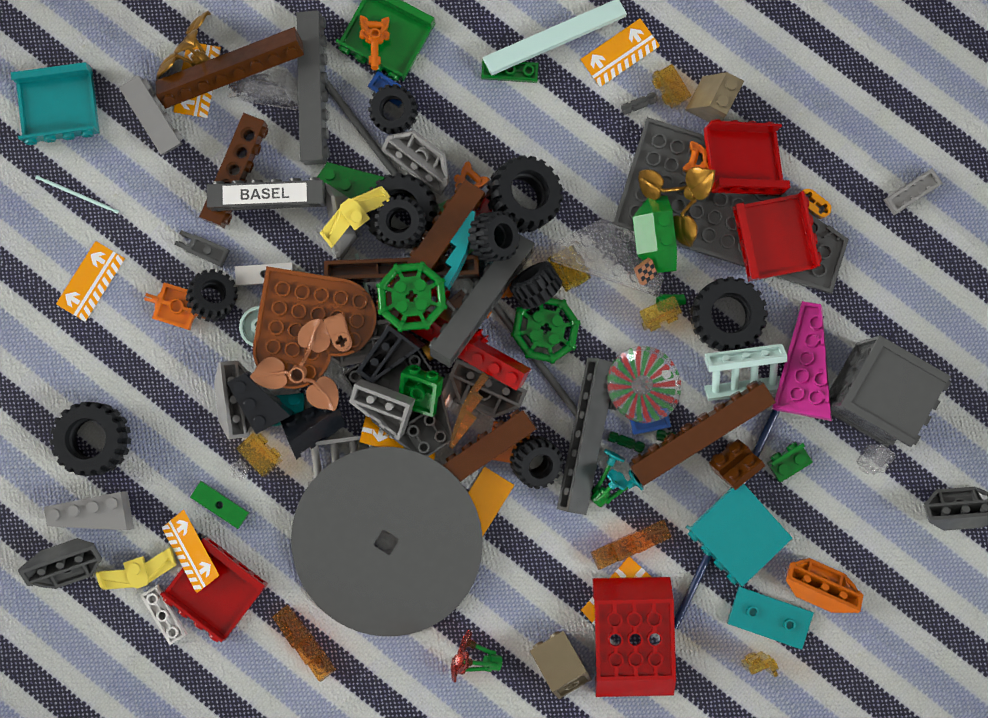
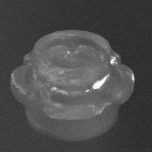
M241 460L232 463L229 468L231 470L230 475L234 479L245 478L249 470L248 466Z

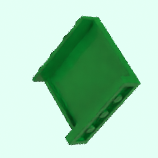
M362 0L341 39H336L338 50L345 55L351 54L355 56V59L362 64H365V62L369 64L371 44L366 43L365 39H361L359 36L361 31L360 15L368 18V21H381V19L389 17L387 31L390 33L389 40H384L382 44H378V56L381 57V64L376 71H383L395 81L399 79L404 82L435 26V18L402 0Z

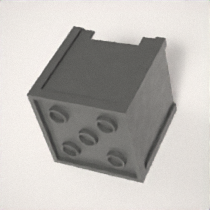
M881 335L856 342L829 390L831 415L885 447L893 446L896 440L912 447L913 444L916 445L921 437L918 434L923 425L927 426L932 418L929 416L932 409L936 410L941 401L938 398L942 391H947L949 388L951 376Z

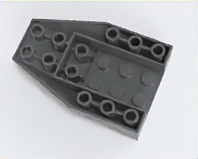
M418 350L373 383L399 392L401 372L407 366L418 365L420 370L426 372L432 369L420 350ZM359 363L342 374L352 390L358 380H367L356 372L360 366ZM442 392L438 397L436 414L433 417L412 410L405 433L399 441L388 430L381 428L404 448L428 457L454 440ZM371 418L373 423L376 424L379 428H381L379 426V423H377L374 419Z

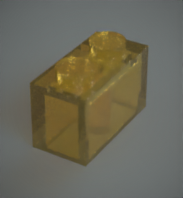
M252 433L236 449L262 477H266L282 462L281 454L276 448L273 447L271 449L267 444L268 440L263 434Z

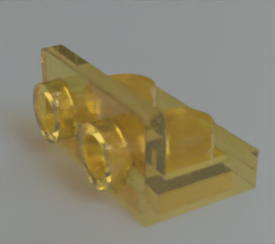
M673 64L653 73L652 83L656 89L661 91L662 100L666 105L669 104L671 109L691 98L692 95Z

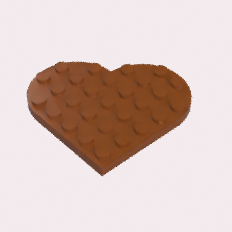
M266 266L253 342V357L256 366L265 358L276 357L283 361L285 370L290 371L295 365L300 364L308 349L298 344L300 329L311 320L325 319L342 312L348 325L352 347L347 352H341L334 347L331 340L329 347L323 352L317 353L311 350L303 366L307 369L306 378L317 381L326 372L332 356L342 357L351 355L361 350L370 341L377 325V311L373 299L362 286L347 279ZM340 338V343H338V344H340L342 347H344V346H345L344 343H345L347 340H344L343 338ZM287 376V383L282 388L299 389L313 383L303 381L293 383Z

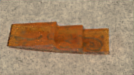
M484 372L471 388L461 407L449 445L452 449L477 419L472 412L483 399L478 394V391L489 379V376Z
M663 519L591 551V555L597 569L601 570L636 553H641L672 536Z
M286 605L272 616L291 647L296 649L305 665L309 666L319 682H322L336 671L326 653L289 605Z

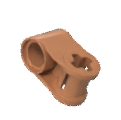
M341 312L323 319L334 347L341 352L350 350L352 339L343 313ZM340 338H343L344 340H347V341L344 343V344H345L344 347H342L340 344H338V343H340Z

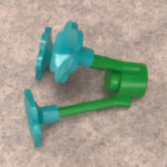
M608 449L604 450L609 456L606 462L607 466L597 485L592 490L594 494L590 497L599 507L609 504L628 488L631 489L637 486L640 490H644V487L632 470L628 472L630 475L629 481L625 479L621 472H617L614 469L610 470L616 461L624 462L625 458ZM607 475L611 482L607 488L601 487ZM616 487L620 488L614 494H610V491L612 489H615Z

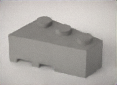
M360 379L354 384L349 403L367 417L374 419L381 428H385L392 433L398 441L405 433L415 402V398L364 379Z

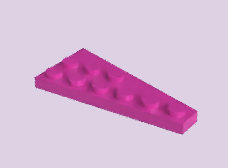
M802 301L787 354V362L784 364L777 389L776 403L773 404L772 408L776 411L832 421L823 309L821 304Z

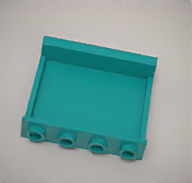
M86 62L11 72V80L17 86L22 132L18 139L26 145H36L40 141L52 143L56 142V139L62 138L64 140H73L77 136L88 138L93 137V134L100 133L92 67Z
M745 484L737 490L731 487L692 526H686L689 530V537L694 542L699 541L702 545L701 550L708 557L711 555L715 559L713 563L721 571L724 569L728 573L727 579L735 585L737 583L742 587L793 539Z

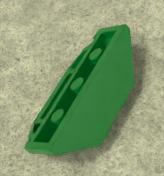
M660 196L656 200L648 198L632 217L636 254L643 261L647 258L652 259L657 273L677 271V244L673 212L668 196Z

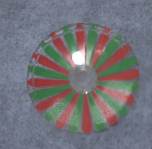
M636 346L622 352L615 358L608 371L607 388L612 403L622 415L635 422L652 423L667 417L675 409L681 395V380L676 366L666 354L653 347Z

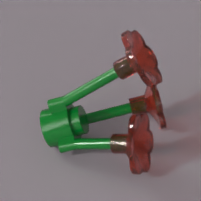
M469 629L461 640L457 654L452 658L451 678L453 683H456L458 674L463 675L465 672L500 671L502 667V656L496 655L495 650H489L478 645L476 641L471 639L472 632ZM467 647L476 648L488 655L484 656L483 661H474L469 658V653L465 649ZM472 665H478V666H483V667H471V666H472Z

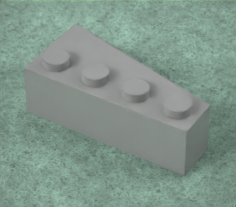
M137 76L121 85L119 89L160 155H165L182 145L181 139L183 137L177 128L174 130L171 122H173L167 112L164 113L161 108L162 103L156 95L154 96L148 80Z
M128 491L44 507L46 524L51 527L110 530L134 529Z

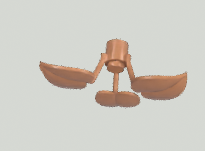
M323 319L311 320L300 329L298 344L303 348H308L300 364L295 365L288 371L285 370L283 361L276 357H268L258 364L250 378L258 385L268 389H280L285 386L287 376L293 383H300L302 381L313 383L306 390L308 402L316 408L335 411L339 401V391L336 383L327 376H321L317 382L314 379L306 378L307 369L303 366L311 350L320 353L330 345L331 338Z

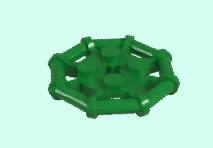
M424 261L420 263L393 264L394 267L376 285L378 291V314L394 325L399 332L430 329L432 323L447 309L445 279L429 268ZM418 271L417 275L412 277H404L402 272ZM422 273L427 275L434 283L428 285L421 279ZM398 274L400 280L396 282L393 288L387 287ZM436 287L438 302L432 301V289ZM385 291L390 292L392 296V304L386 306ZM410 292H413L415 295L417 294L414 302H410L408 298L406 299ZM430 306L436 307L425 319L423 315ZM396 309L403 315L401 321L389 311ZM408 317H420L421 319L419 322L406 323Z
M551 298L544 304L557 306L556 311L544 309L542 304L538 306L539 311L531 316L526 313L530 309L526 310L521 306L515 309L516 314L510 335L514 338L526 359L531 358L555 364V361L570 351H575L577 348L575 345L578 329L581 322L566 303L567 300ZM561 309L570 322L564 323L563 318L558 314ZM522 318L527 320L526 330L520 331ZM545 324H547L548 328L551 329V331H548L546 334H544L543 330L540 329V327L544 326ZM571 327L569 341L564 339L565 328ZM526 335L532 343L530 349L521 336ZM559 343L565 345L553 353L552 348ZM535 347L547 349L548 354L533 350Z

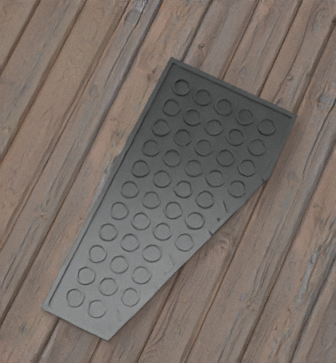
M647 117L613 226L634 232L632 217L648 199L640 189L638 178L640 171L650 169L658 172L664 179L662 187L664 189L687 185L685 181L687 172L683 171V167L690 160L692 151L689 148V144L691 141H694L706 149L705 137L702 134ZM700 153L696 165H700L703 161L702 154ZM684 190L661 192V196H668L673 216H680L683 209L691 202L685 198ZM710 192L707 198L703 200L696 199L697 202L685 213V216H690L694 219L698 228L693 246H685L677 239L676 244L679 247L745 267L732 208L738 203L744 202V204L787 195L785 193L782 195ZM812 215L813 233H816L818 240L816 244L817 252H820L822 258L820 266L816 269L776 277L832 294L849 239Z

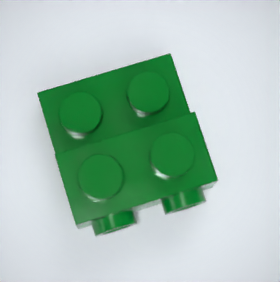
M418 365L407 366L401 372L399 393L415 398L413 411L433 417L436 414L438 397L442 392L443 377L438 376L436 371L426 372L420 370Z

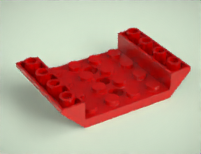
M592 578L596 653L595 696H674L676 657L674 598L671 578ZM654 633L660 636V641L657 644H651L649 641L650 636ZM614 634L621 637V641L617 645L610 643V637ZM633 634L640 636V642L636 645L631 644L629 640Z

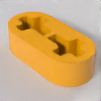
M812 189L803 190L805 195H810L809 199L811 201H809L808 211L813 216L823 219L831 213V205L828 201ZM821 206L825 207V212L823 213L818 212L820 210L819 207Z

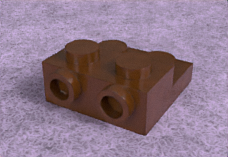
M739 439L728 443L726 449L720 454L713 455L709 462L714 473L734 490H737L765 467L763 461L754 455L749 447Z

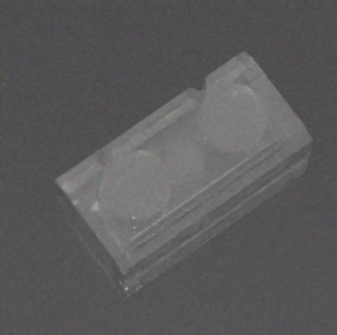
M867 445L863 451L864 454H861L856 461L860 465L859 469L868 475L870 473L875 475L876 473H884L889 467L888 463L891 464L896 456L884 445Z

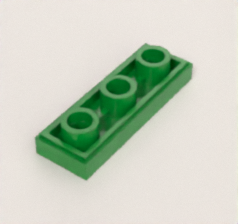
M482 59L481 79L537 83L539 63L522 62L510 67L513 70L512 72H508L506 69L491 76Z
M200 481L190 496L191 499L237 529L241 527L250 513L203 481ZM220 501L223 503L222 508L218 507Z

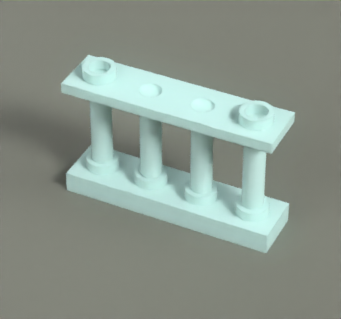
M776 344L706 353L705 362L708 371L712 372V385L704 386L708 401L729 399L735 392L746 390V386L753 381L763 382L770 393H776L781 379L780 376H777L778 363L787 362V354L783 345ZM770 364L769 377L758 379L759 366ZM751 367L750 380L739 381V368ZM732 369L731 382L720 384V371Z

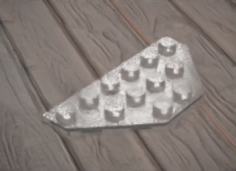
M600 219L558 240L554 245L550 259L552 262L656 297L660 294L664 278L661 273H657L656 277L645 285H641L633 269L643 262L636 254L634 231L605 219Z

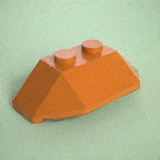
M811 558L789 564L786 582L796 597L831 613H859L861 611L864 595L861 591H858L855 584L846 574Z

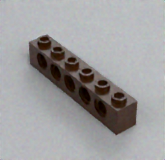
M243 112L215 181H223L225 184H230L234 180H241L247 183L246 177L254 167L253 160L255 155H259L261 141L268 134V125L264 120ZM251 133L254 134V138L252 140H246L247 135ZM241 151H247V155L244 158H239ZM234 168H240L237 175H232ZM206 199L199 217L206 222L225 229V226L229 225L232 219V210L211 211L207 208Z

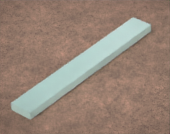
M613 0L484 56L483 61L492 76L626 17L627 13L620 0Z

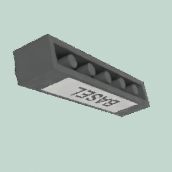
M311 177L305 181H301L300 178H290L289 181L271 179L270 182L251 180V183H244L241 180H234L230 184H225L223 181H214L213 184H207V208L211 211L326 207V184L318 177Z

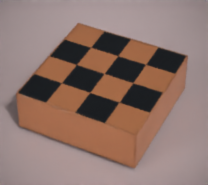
M650 258L645 259L633 268L641 285H645L658 275Z

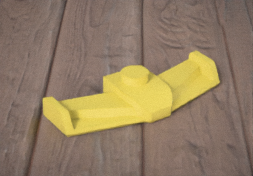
M380 186L352 199L348 198L340 204V208L320 232L331 249L350 225L354 230H357L369 221L370 218L366 213L382 207V202L385 200L387 202L390 201L389 194Z
M169 547L145 562L144 556L124 562L125 569L97 571L96 577L99 586L103 590L133 587L138 589L147 586L151 581L177 566L172 547Z

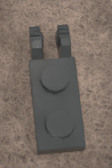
M183 230L180 231L179 234L182 237L191 239L190 244L187 246L180 241H176L174 245L186 250L190 254L223 267L230 252L229 249L198 235H192Z

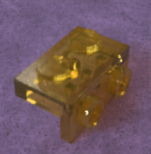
M573 245L547 258L562 280V286L566 292L580 286L591 278Z
M671 296L641 310L639 313L643 320L642 327L644 331L650 329L652 332L661 328L660 324L665 321L670 324L678 320L677 316L682 311L675 296Z
M762 651L759 653H749L744 656V660H741L744 669L751 675L766 669L772 676H778L776 670L779 668L776 661Z

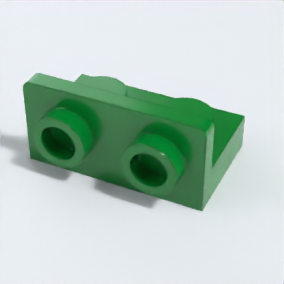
M795 441L786 447L787 450L782 454L777 452L770 457L771 460L767 462V465L779 483L813 463L804 449V443L797 444Z

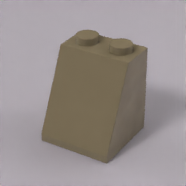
M728 72L703 76L685 110L707 122L714 119L723 121L744 80Z
M564 631L553 633L549 640L536 643L533 649L530 650L552 693L558 699L592 680Z

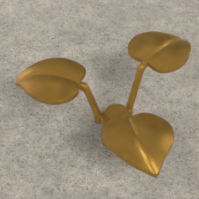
M209 11L204 12L190 24L186 31L187 36L176 47L174 53L169 55L160 65L156 76L157 80L170 69L176 60L181 59L192 66L210 60L196 38L197 29L202 25L206 16L211 15ZM197 45L199 50L195 51L193 48ZM188 49L193 53L190 57L192 61L178 55V53Z
M693 167L686 173L685 181L687 185L667 189L662 188L664 179L658 172L650 169L640 171L638 175L639 185L646 198L656 200L660 198L661 192L684 190L685 198L691 202L683 209L680 216H673L675 236L683 245L693 246L698 228L694 219L690 216H685V213L697 202L696 199L703 200L709 196L714 183L715 170Z

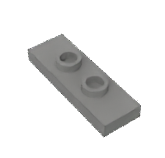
M931 168L883 201L892 214L896 215L943 183L933 168Z

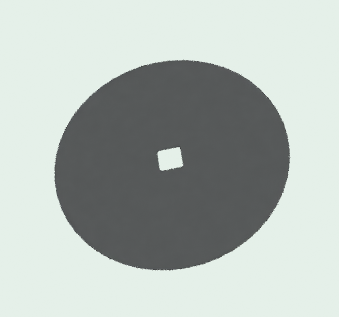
M366 448L347 454L328 465L312 480L305 490L297 506L292 524L291 550L298 577L308 595L323 612L336 622L369 635H409L427 629L442 621L461 604L469 593L478 574L482 558L483 538L481 523L477 509L465 487L456 476L439 462L426 455L404 448ZM382 530H386L399 539L391 554L385 553L374 545Z

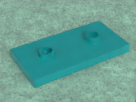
M739 586L727 624L802 650L814 612Z

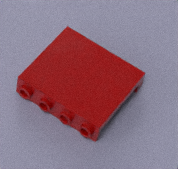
M711 120L704 128L708 169L715 170L711 193L782 195L791 188L790 180H783L777 131L782 127V124H774L773 122L757 123L756 121Z
M804 191L795 195L754 203H738L732 208L748 282L812 270L820 266L822 258L820 252H817V235L813 233V217L808 211L809 198L805 196Z
M205 537L201 542L219 576L196 593L182 568L167 589L161 592L160 595L169 606L174 605L179 609L180 615L194 621L193 624L198 629L206 630L212 640L222 643L227 639L268 583L212 539Z

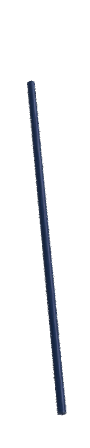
M772 409L752 452L758 458L780 411ZM704 554L674 618L675 629L679 628L712 558L711 555L708 557Z

